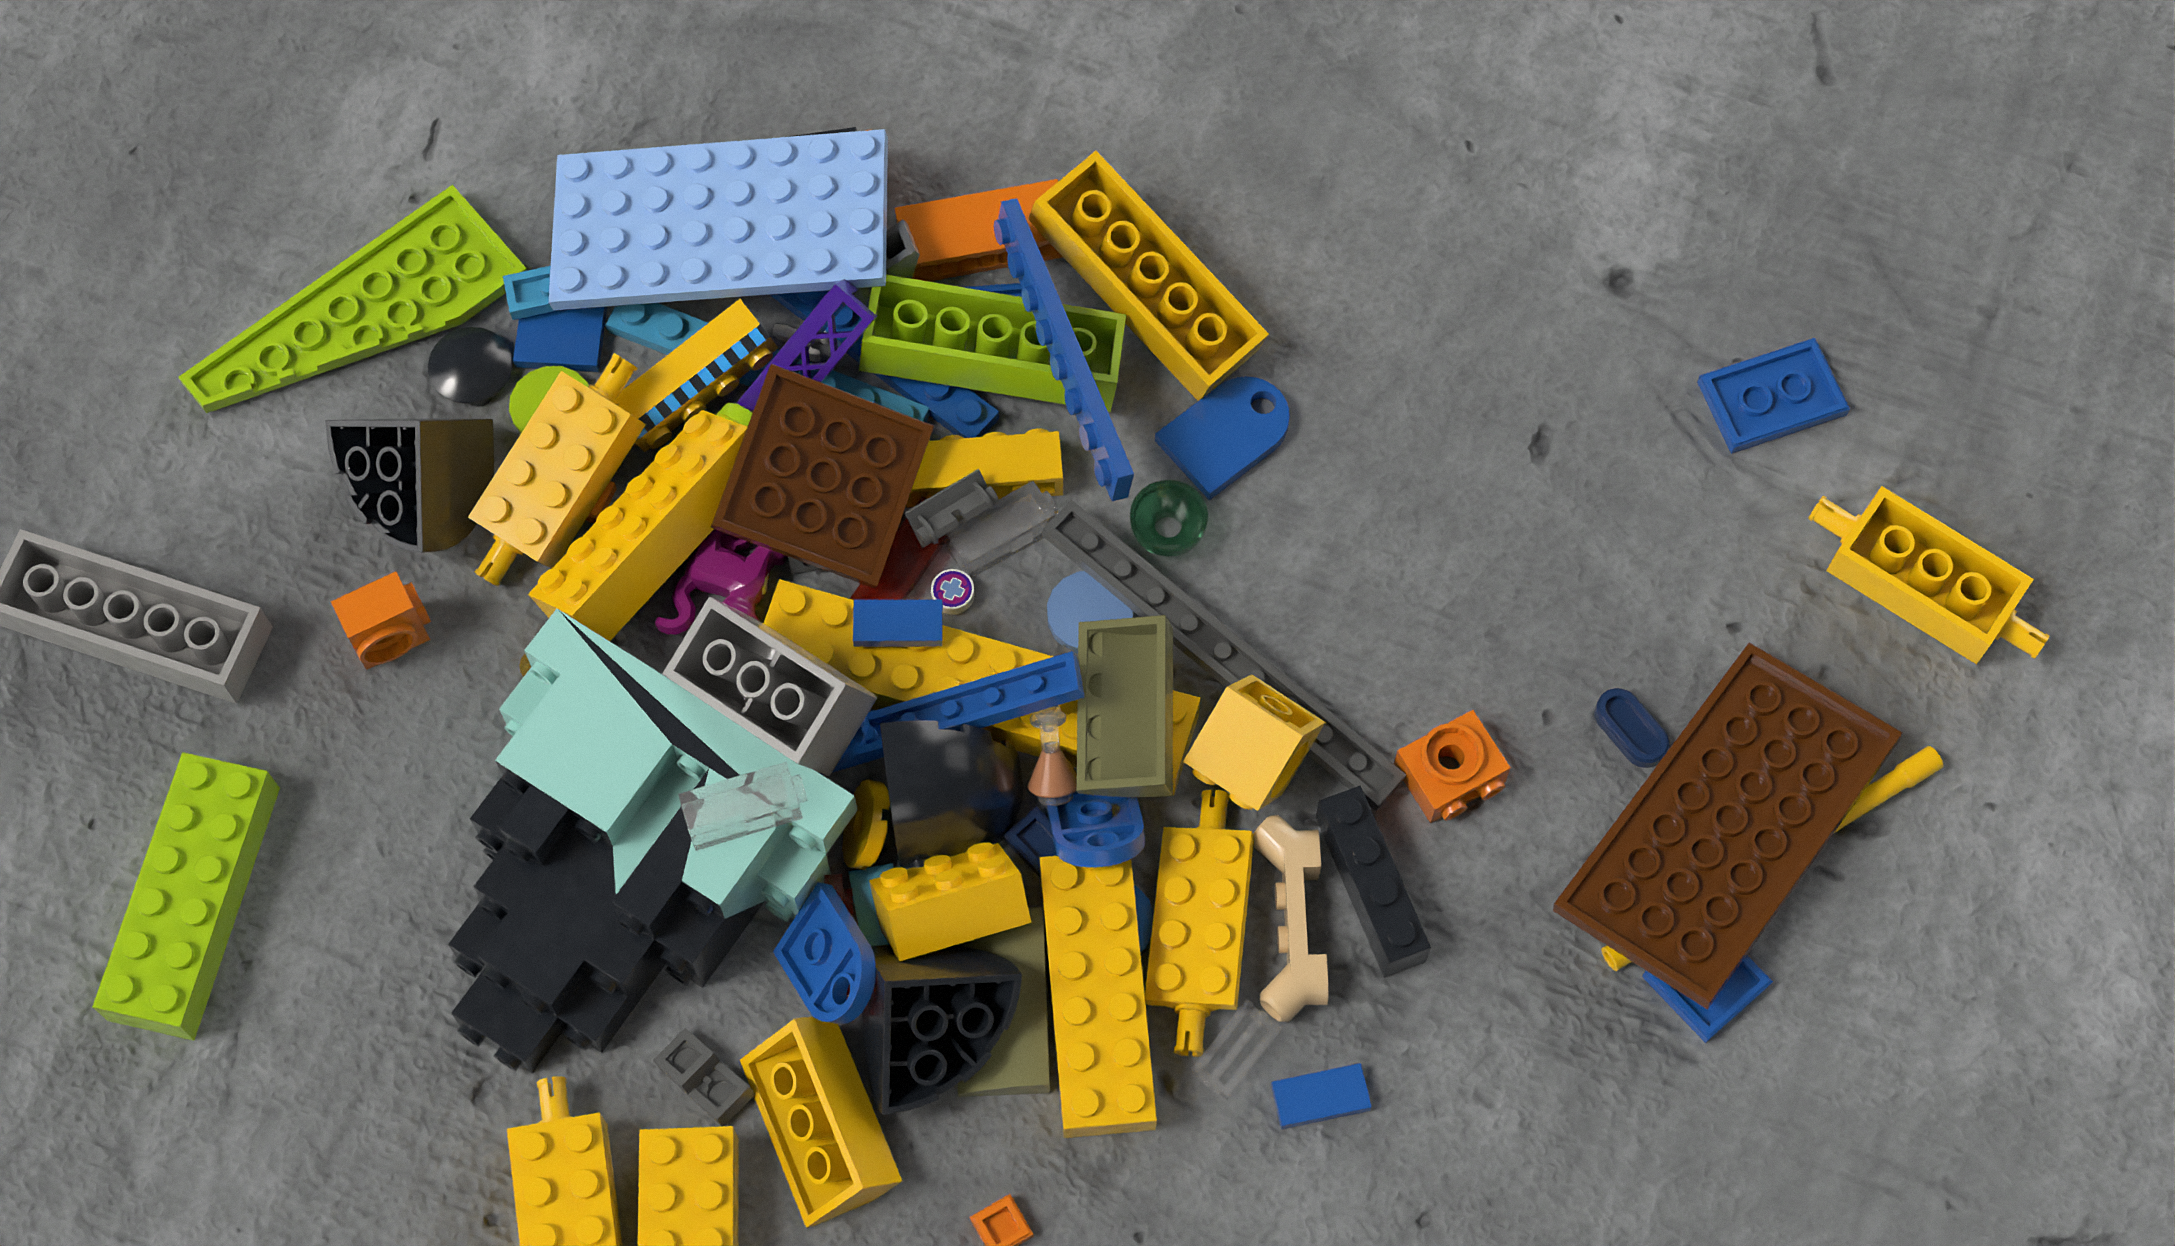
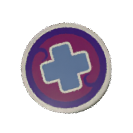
M944 570L934 578L931 584L932 600L942 599L943 613L955 615L963 613L974 601L973 581L968 574L961 570Z

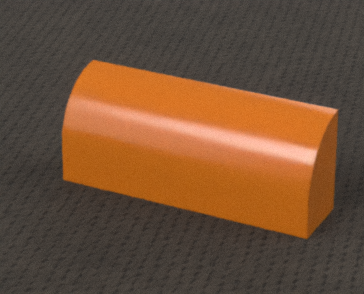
M1058 179L895 207L896 224L901 220L907 222L920 254L912 279L929 282L1007 268L1008 253L1004 244L999 245L996 240L994 220H997L999 217L1001 201L1015 198L1019 201L1043 260L1063 258L1028 220L1034 202L1054 186Z

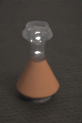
M1059 705L1034 712L1030 717L1031 725L1040 728L1042 752L1029 780L1028 789L1032 794L1038 796L1040 803L1050 806L1062 805L1071 801L1077 786V773L1060 749L1058 726L1066 721V714L1061 711Z

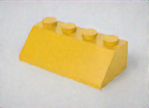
M814 1016L795 1018L740 1059L750 1088L755 1093L754 1098L806 1228L813 1227L870 1203L902 1182V1178L838 1024L817 1020Z

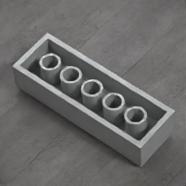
M21 529L0 568V626L235 704L238 703L273 628L261 607Z

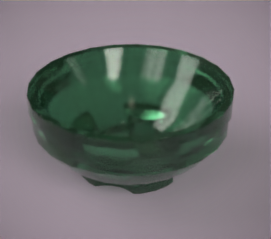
M1161 480L1151 483L1140 490L1132 502L1129 519L1134 537L1143 548L1159 556L1171 557L1189 552L1201 541L1207 529L1208 510L1203 497L1190 485L1176 480ZM1162 518H1173L1180 523L1181 530L1176 536L1164 537L1156 531L1155 526L1157 522Z

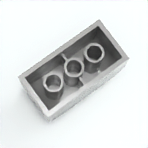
M710 596L662 673L795 763L828 776L833 772L877 699L873 693L777 631Z

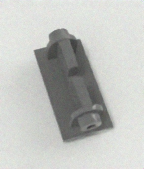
M977 469L906 511L905 515L921 547L924 548L930 543L935 545L940 537L985 510H993V506L999 499L993 488L987 486L980 470Z

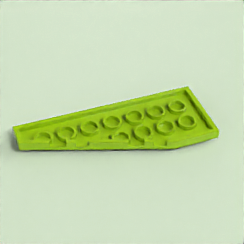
M451 185L178 378L202 409L209 413L461 325L506 293L503 276L527 271V268L460 192Z

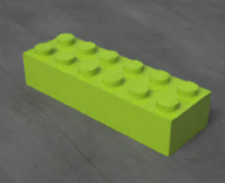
M886 275V286L872 287L868 309L877 317L863 333L859 371L1066 405L1064 386L1061 380H1055L1050 366L1051 355L1047 346H1042L1039 343L1036 334L1035 317L1032 311H1026L1022 297ZM1062 304L1107 411L1111 412L1118 382L1126 314Z
M182 752L92 1006L107 1021L192 1041L195 1040L280 787L268 771Z

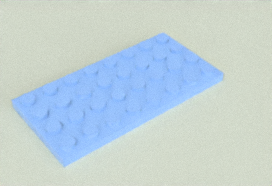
M885 129L557 155L549 286L550 306L553 310L824 291L830 290L835 283L843 279L852 283L856 288L886 286L888 137Z

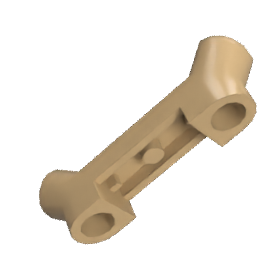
M1279 815L1267 817L1253 833V848L1282 873L1283 882L1275 883L1276 910H1284L1285 926H1278L1277 942L1278 953L1287 954V965L1260 993V1003L1263 1009L1278 1022H1289L1305 1005H1328L1327 954L1308 955L1304 880L1319 879L1321 870L1320 839L1318 829L1296 831Z

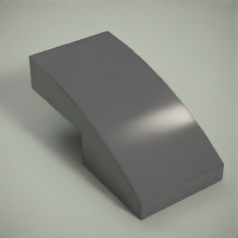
M686 1028L653 1060L685 1094L720 1126H725L755 1095L749 1085L725 1066L712 1050Z

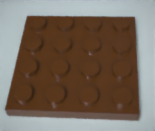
M771 364L710 528L875 589L879 583L934 426Z

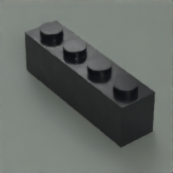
M1361 785L1319 800L1315 818L1383 977L1386 978L1426 963L1431 946Z

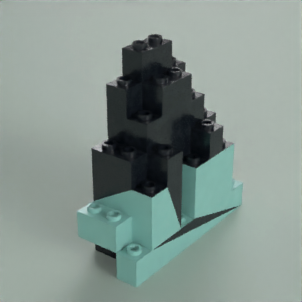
M559 609L553 612L524 650L531 668L499 708L507 724L504 728L512 736L511 740L495 759L502 777L470 817L478 833L475 838L485 846L483 852L493 861L473 886L481 901L448 943L457 957L454 960L456 966L474 978L481 973L451 1012L460 1025L457 1032L477 1047L484 1041L495 1048L497 1051L493 1056L511 1070L517 1071L519 1066H522L531 1073L535 1071L564 1029H566V1032L563 1034L564 1037L580 1049L586 1051L589 1046H592L602 1053L665 965H668L665 971L678 982L687 986L692 981L703 988L765 901L768 902L765 905L766 908L778 918L784 921H788L790 917L794 919L817 882L829 885L832 883L833 880L826 854L857 812L855 796L815 770L795 763L672 680Z

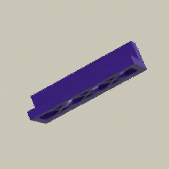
M845 279L835 283L736 404L753 412L771 364L789 371L803 370V376L812 379L811 370L820 369L813 377V380L822 383L877 317L854 296L859 289ZM845 305L862 318L853 331L836 332L835 317ZM847 337L838 347L837 338ZM829 338L831 357L826 363H810V347L817 339ZM802 358V364H797Z

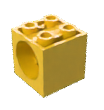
M1251 674L1227 686L1183 762L1193 768V775L1202 782L1209 785L1217 784L1230 792L1229 798L1240 807L1248 810L1254 808L1259 811L1282 796L1326 722Z

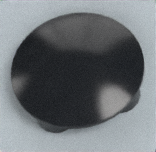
M466 327L447 334L435 345L428 361V374L432 385L443 397L454 402L481 407L487 405L492 400V397L507 383L512 371L513 357L506 342L496 333L485 328Z

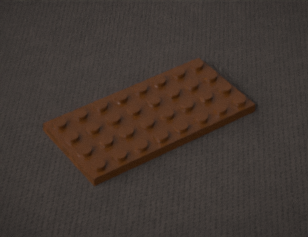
M1749 642L1555 901L1553 911L1708 1010L1897 746L1902 732Z

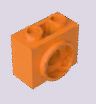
M396 571L331 601L350 643L366 670L376 665L393 661L412 648L430 640L424 625L431 622L429 615L412 582L403 585Z
M1474 710L1449 723L1435 727L1427 735L1397 750L1394 765L1406 774L1403 781L1430 823L1441 817L1445 821H1449L1459 816L1468 808L1467 803L1480 796L1482 800H1487L1497 795L1505 788L1504 783L1511 769ZM1450 756L1459 762L1460 767L1457 769H1447L1440 764L1438 759Z

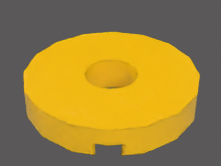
M864 780L857 787L854 793L857 812L844 828L842 851L844 862L849 868L866 870L867 866L871 867L877 861L887 834V821L881 820L882 809L889 810L890 807L889 791L884 783L873 780Z

